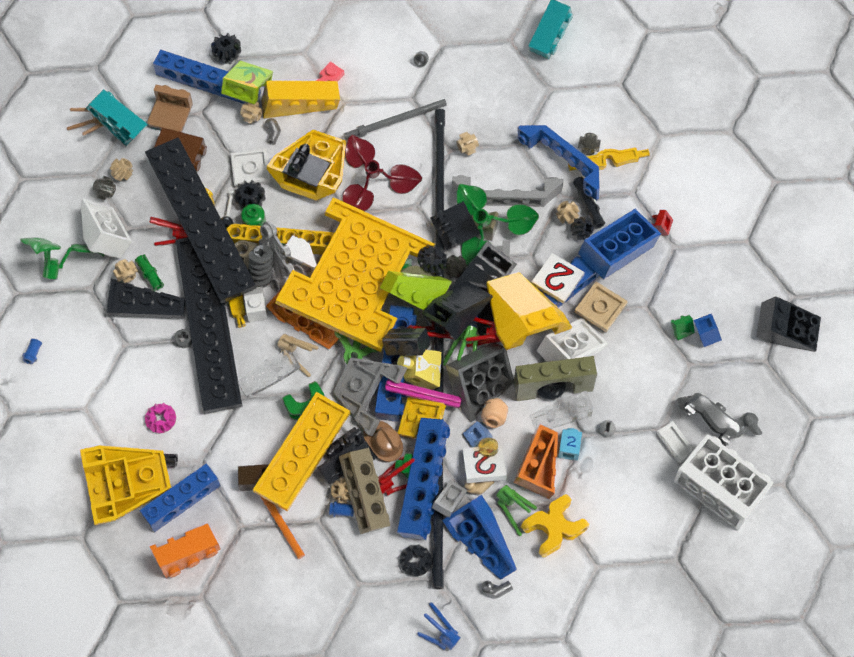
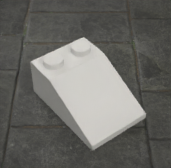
M82 199L83 238L88 249L94 253L99 252L108 257L121 259L132 240L114 208Z
M580 318L570 323L572 329L558 334L552 332L546 335L537 352L547 362L595 356L608 343L583 318Z

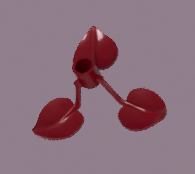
M354 135L349 137L345 151L346 160L354 168H359L364 164L367 176L364 188L359 184H352L345 189L343 202L364 212L367 211L374 202V194L367 190L370 178H377L380 173L387 179H391L390 187L399 194L409 193L422 181V176L417 170L404 164L393 166L391 168V176H389L383 169H380L379 163L373 160L375 148L369 141Z

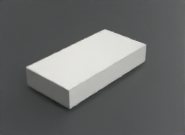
M673 421L656 432L679 465L686 461L694 451V448Z

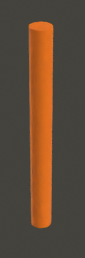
M261 497L297 558H303L305 556L303 550L276 506Z

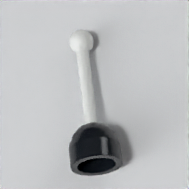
M233 190L228 192L229 201L226 216L221 218L226 229L234 224L232 218L229 217L232 200L235 196Z

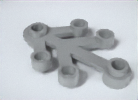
M267 221L260 227L262 239L259 240V245H267L273 251L272 263L276 277L271 279V285L274 291L278 293L287 281L281 274L280 266L286 276L291 274L294 267L291 263L286 264L283 259L291 255L290 248L287 245L283 246L276 236V226Z

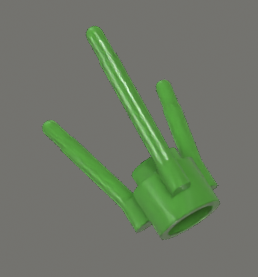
M468 326L459 338L454 340L444 359V366L450 359L459 340L462 341L457 360H461L466 343H472V341H466V338L479 336L476 334L477 328ZM473 341V352L477 350L478 341Z
M505 485L496 495L499 499L497 504L503 509L517 534L522 536L506 505L511 506L515 502L528 513L531 510L526 505L534 510L537 507L519 495L514 489Z

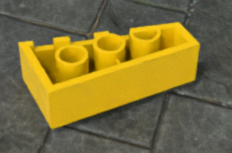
M266 81L261 99L263 119L335 110L340 102L338 81Z

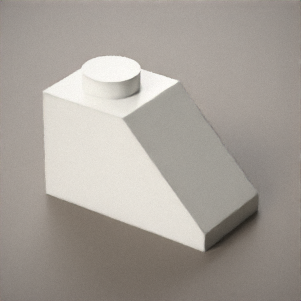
M256 286V289L244 294L249 323L268 320L263 286Z

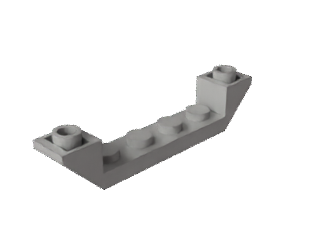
M464 175L452 176V189L457 193L459 184L471 185V177ZM556 177L545 178L544 191H521L519 189L512 191H503L502 189L484 190L487 195L486 205L544 207L562 191L563 179Z

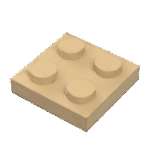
M595 282L576 307L574 313L607 333L626 307L628 301L600 283Z

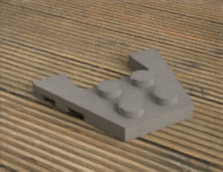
M350 358L333 392L346 409L350 410L354 415V419L362 425L366 434L373 436L381 421L365 410L382 377L385 376L400 384L407 367Z

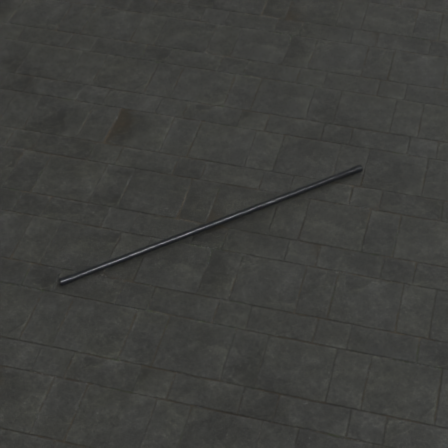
M444 109L435 110V213L440 210L444 211ZM435 229V244L438 248H443L444 252V244ZM444 269L435 273V277L440 276L444 278ZM434 327V333L444 334ZM434 337V351L441 352L440 387L435 388L434 391L444 393V338ZM443 471L438 479L439 491L435 496L434 502L443 491ZM437 510L433 514L432 589L440 590L444 589L443 514Z

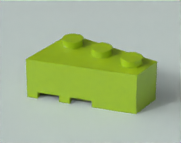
M388 271L380 289L425 310L435 298L447 292L452 281L440 276Z

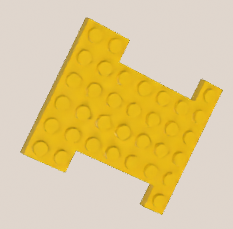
M333 197L325 211V216L340 222L337 230L311 277L309 278L292 270L275 304L381 352L384 347L382 339L390 329H393L397 318L381 311L389 293L380 289V286L388 271L401 272L409 254L417 257L421 248L435 244Z

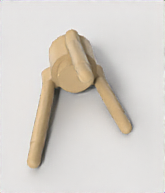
M283 334L278 341V347L282 349L281 354L288 357L303 373L310 377L311 374L289 352H294L297 347L312 351V348L317 350L319 347L296 339L293 336Z

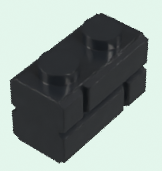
M426 328L390 329L382 339L387 356H422L430 346Z

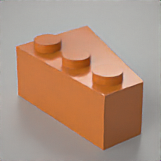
M541 424L538 426L513 483L548 499L555 494L554 483L558 432Z
M208 523L185 532V536L174 540L173 537L167 539L168 543L157 547L156 544L149 546L166 578H173L179 575L181 570L187 567L192 568L198 565L200 560L206 557L211 558L221 550Z

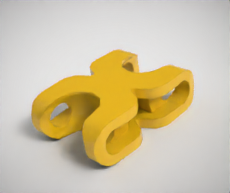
M568 494L551 502L548 514L543 511H537L521 524V528L525 533L538 529L547 534L548 539L539 548L541 557L545 558L559 550L563 538L568 541L574 540L587 531L590 526L588 521L583 518L575 522H570L564 518L563 512L570 506L572 501Z

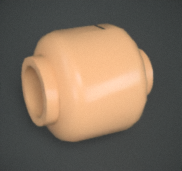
M499 398L487 400L481 413L482 421L490 428L504 425L508 415V406Z

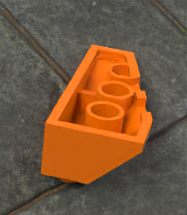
M281 290L266 305L278 320L294 326L295 330L306 333L310 339L328 349L339 340L335 336L334 330L275 304Z

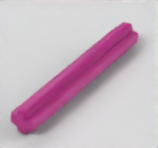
M390 379L385 384V390L422 400L440 402L454 408H459L461 404V398L458 396L402 382L399 384Z

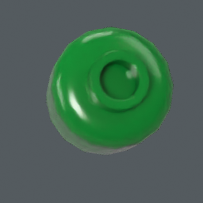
M257 204L245 206L241 212L242 224L262 226L266 222L265 211Z

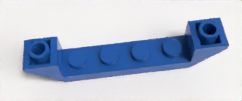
M520 125L517 127L518 140L521 144L531 149L539 141H542L545 146H549L559 157H563L570 166L577 168L586 177L583 179L584 193L596 201L599 199V166L546 125Z

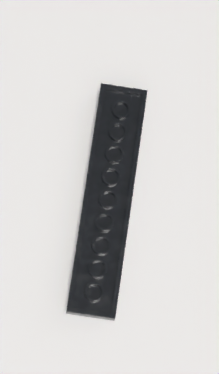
M179 137L145 151L146 157L221 304L256 289V285Z
M188 237L176 239L203 412L207 414L243 407L225 303L221 304Z

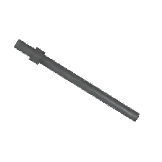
M442 99L366 126H357L356 129L343 133L344 138L348 140L351 135L362 137L367 135L368 132L447 106L446 100Z

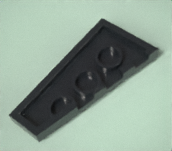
M111 278L106 312L108 316L184 319L185 298L164 292L158 293L149 288L136 287L134 284L121 283Z

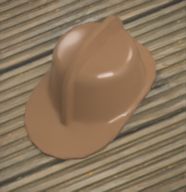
M380 421L373 436L363 431L365 441L379 459L392 462L402 455L403 443L401 438L388 423Z

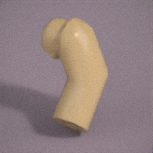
M466 481L464 487L470 494H483L495 482L467 483Z

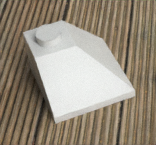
M292 236L286 244L291 250V255L283 259L286 264L291 263L296 272L310 278L317 266L310 244L302 238Z

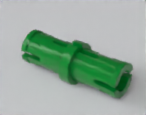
M145 254L138 256L135 262L141 269L144 279H147L153 291L162 289L164 283L156 273V268L152 267Z

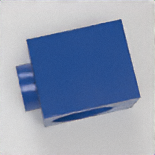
M712 313L694 320L704 347L722 341Z

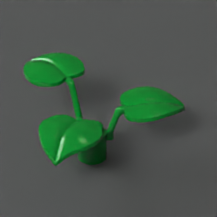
M459 184L457 204L464 201L471 217L473 216L474 221L479 224L478 229L480 232V239L474 237L462 245L461 252L465 266L467 267L481 246L487 242L483 241V227L488 226L491 220L508 223V228L513 234L524 235L533 228L539 219V214L529 206L514 205L507 210L508 219L490 215L485 209H482L487 203L485 191L477 186Z
M20 238L21 243L30 245L36 254L44 251L42 277L48 279L58 278L59 269H63V264L70 252L94 253L88 249L87 244H71L61 262L58 263V259L51 258V250H60V245L44 238Z

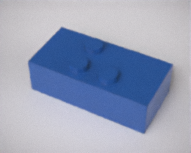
M635 208L585 239L578 255L604 280L652 249L661 233Z

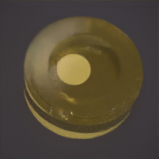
M484 438L479 442V453L482 456L492 457L498 453V442L495 439Z

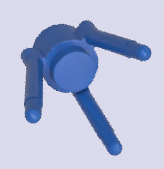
M430 602V607L448 629L445 630L425 613L424 617L442 633L439 637L442 641L440 642L421 632H418L417 635L438 645L443 650L448 648L451 651L461 637L457 635L458 632L450 625L438 608Z

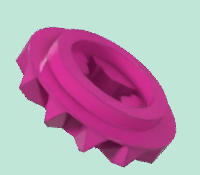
M155 403L154 406L148 408L145 415L146 426L155 433L169 431L176 423L174 409L171 405L169 406L165 403ZM155 414H159V415L164 414L163 417H164L165 421H164V420H163V421H162V420L156 421V420H157V417H156Z

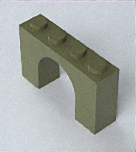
M594 356L516 366L513 383L516 401L536 399L539 388L555 382H571L574 394L593 392L597 378Z

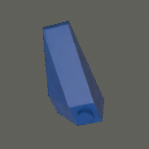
M482 495L452 513L450 518L446 517L442 520L453 538L468 547V551L471 554L475 553L482 560L483 564L500 580L517 570L493 511Z

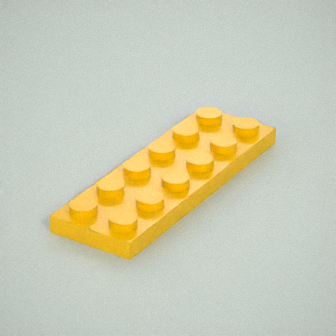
M316 392L257 482L253 492L288 512L349 417L350 410Z

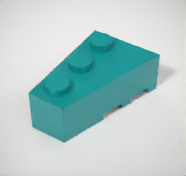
M550 0L528 46L531 52L547 59L555 54L558 47L557 44L563 38L565 30L573 18L571 6L556 0Z
M104 89L86 107L125 146L148 125L119 102L111 92Z

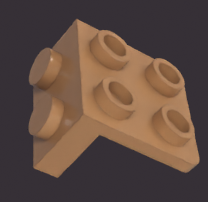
M156 84L154 88L156 102L149 116L148 125L159 129L163 127L182 132L193 106L190 92L183 89H173L167 85L161 86Z

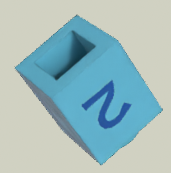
M574 428L562 430L558 458L578 461L582 432H578Z

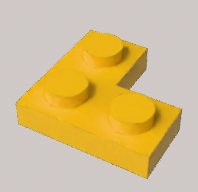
M408 397L397 433L402 437L417 439L421 418L442 419L446 405L440 402Z

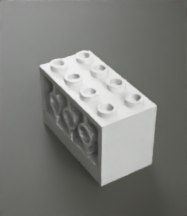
M709 434L704 437L682 464L674 479L677 485L737 530L741 528L773 485L767 474L757 471L752 463L741 459L733 449L726 448L717 437L710 436Z

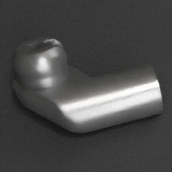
M270 118L265 121V127L271 131L267 141L275 145L281 129L277 120Z
M489 580L482 583V591L494 598H499L513 590L509 581L499 586L491 583Z

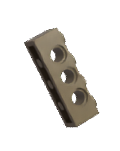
M369 448L348 452L339 456L360 535L391 526Z

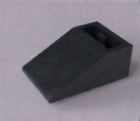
M487 241L481 246L450 290L470 282L488 293L487 281L510 275L517 263Z
M467 282L435 298L422 314L433 327L457 340L493 296Z
M775 296L761 302L756 337L772 344L816 352L821 317Z

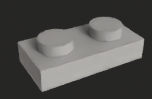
M450 480L434 502L432 508L450 518L467 490Z

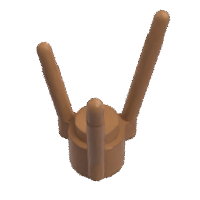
M70 108V111L89 112L86 108ZM93 116V119L69 126L67 130L92 123L97 124L84 131L82 135L85 136L104 125Z

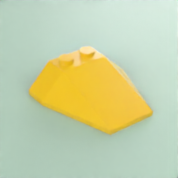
M311 130L274 155L266 169L282 189L317 201L334 194L342 183L346 141ZM302 144L310 146V154L330 162L317 187L283 173L295 149H299Z
M520 272L487 281L488 293L493 296L490 300L496 333L506 350L523 345L527 336L551 328L555 334L572 329L565 314Z
M103 445L80 449L94 525L116 521L171 488L163 450Z

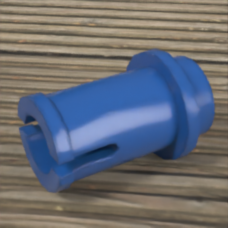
M33 338L30 340L26 352L22 354V360L25 363L33 364L37 361L36 356L42 342Z
M335 501L330 503L329 515H333V517L335 515L353 517V506L339 504Z

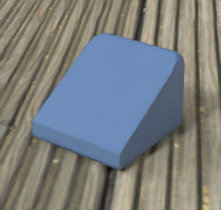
M483 422L474 423L463 433L472 448L481 446L493 437Z

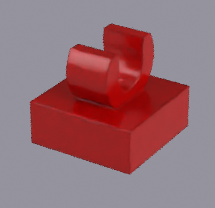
M659 210L658 215L652 216L655 221L652 225L662 236H668L673 219L667 210Z

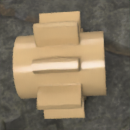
M245 102L240 111V114L244 117L243 121L252 124V122L260 120L263 109L259 107L260 103L252 104Z
M468 132L460 134L459 140L456 141L459 151L461 153L465 152L468 156L476 153L475 149L479 146L476 136L474 134L470 135Z
M116 158L111 163V175L119 181L123 178L128 180L134 171L131 169L133 167L132 163L125 158H121L120 161Z
M563 201L558 205L556 215L562 224L565 221L571 224L574 222V218L579 217L578 212L580 210L574 201L571 203Z
M123 259L115 264L113 272L118 282L123 280L124 283H128L136 278L135 273L138 270L133 261L128 262L126 259Z
M340 478V481L336 480L331 487L333 499H338V503H347V500L351 501L345 478Z

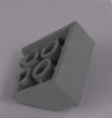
M490 343L461 357L460 361L455 360L446 365L453 395L461 398L460 408L470 422L477 418L476 415L483 409L487 400L494 399L496 396L499 397L514 383L507 350L504 346L497 343Z

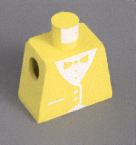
M425 350L422 356H400L398 358L397 365L407 367L404 374L406 381L430 390L440 387V351Z

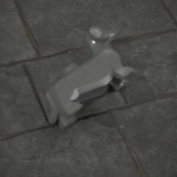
M695 393L690 398H682V402L686 404L681 410L688 416L693 415L695 412L699 413L713 432L720 434L718 439L724 446L730 445V439L741 437L746 430L755 435H762V431L757 425L758 417L751 412H746L738 419H733L725 413L726 408L721 403L717 402L715 404L701 393Z

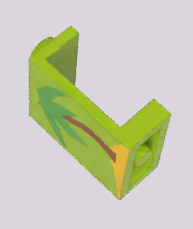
M239 61L223 77L221 94L256 104L259 88L265 86L266 81H272L273 71Z

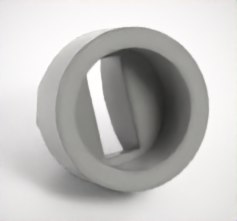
M605 420L600 424L599 431L601 435L610 437L614 434L616 427L612 421ZM607 424L610 425L609 432L605 431Z

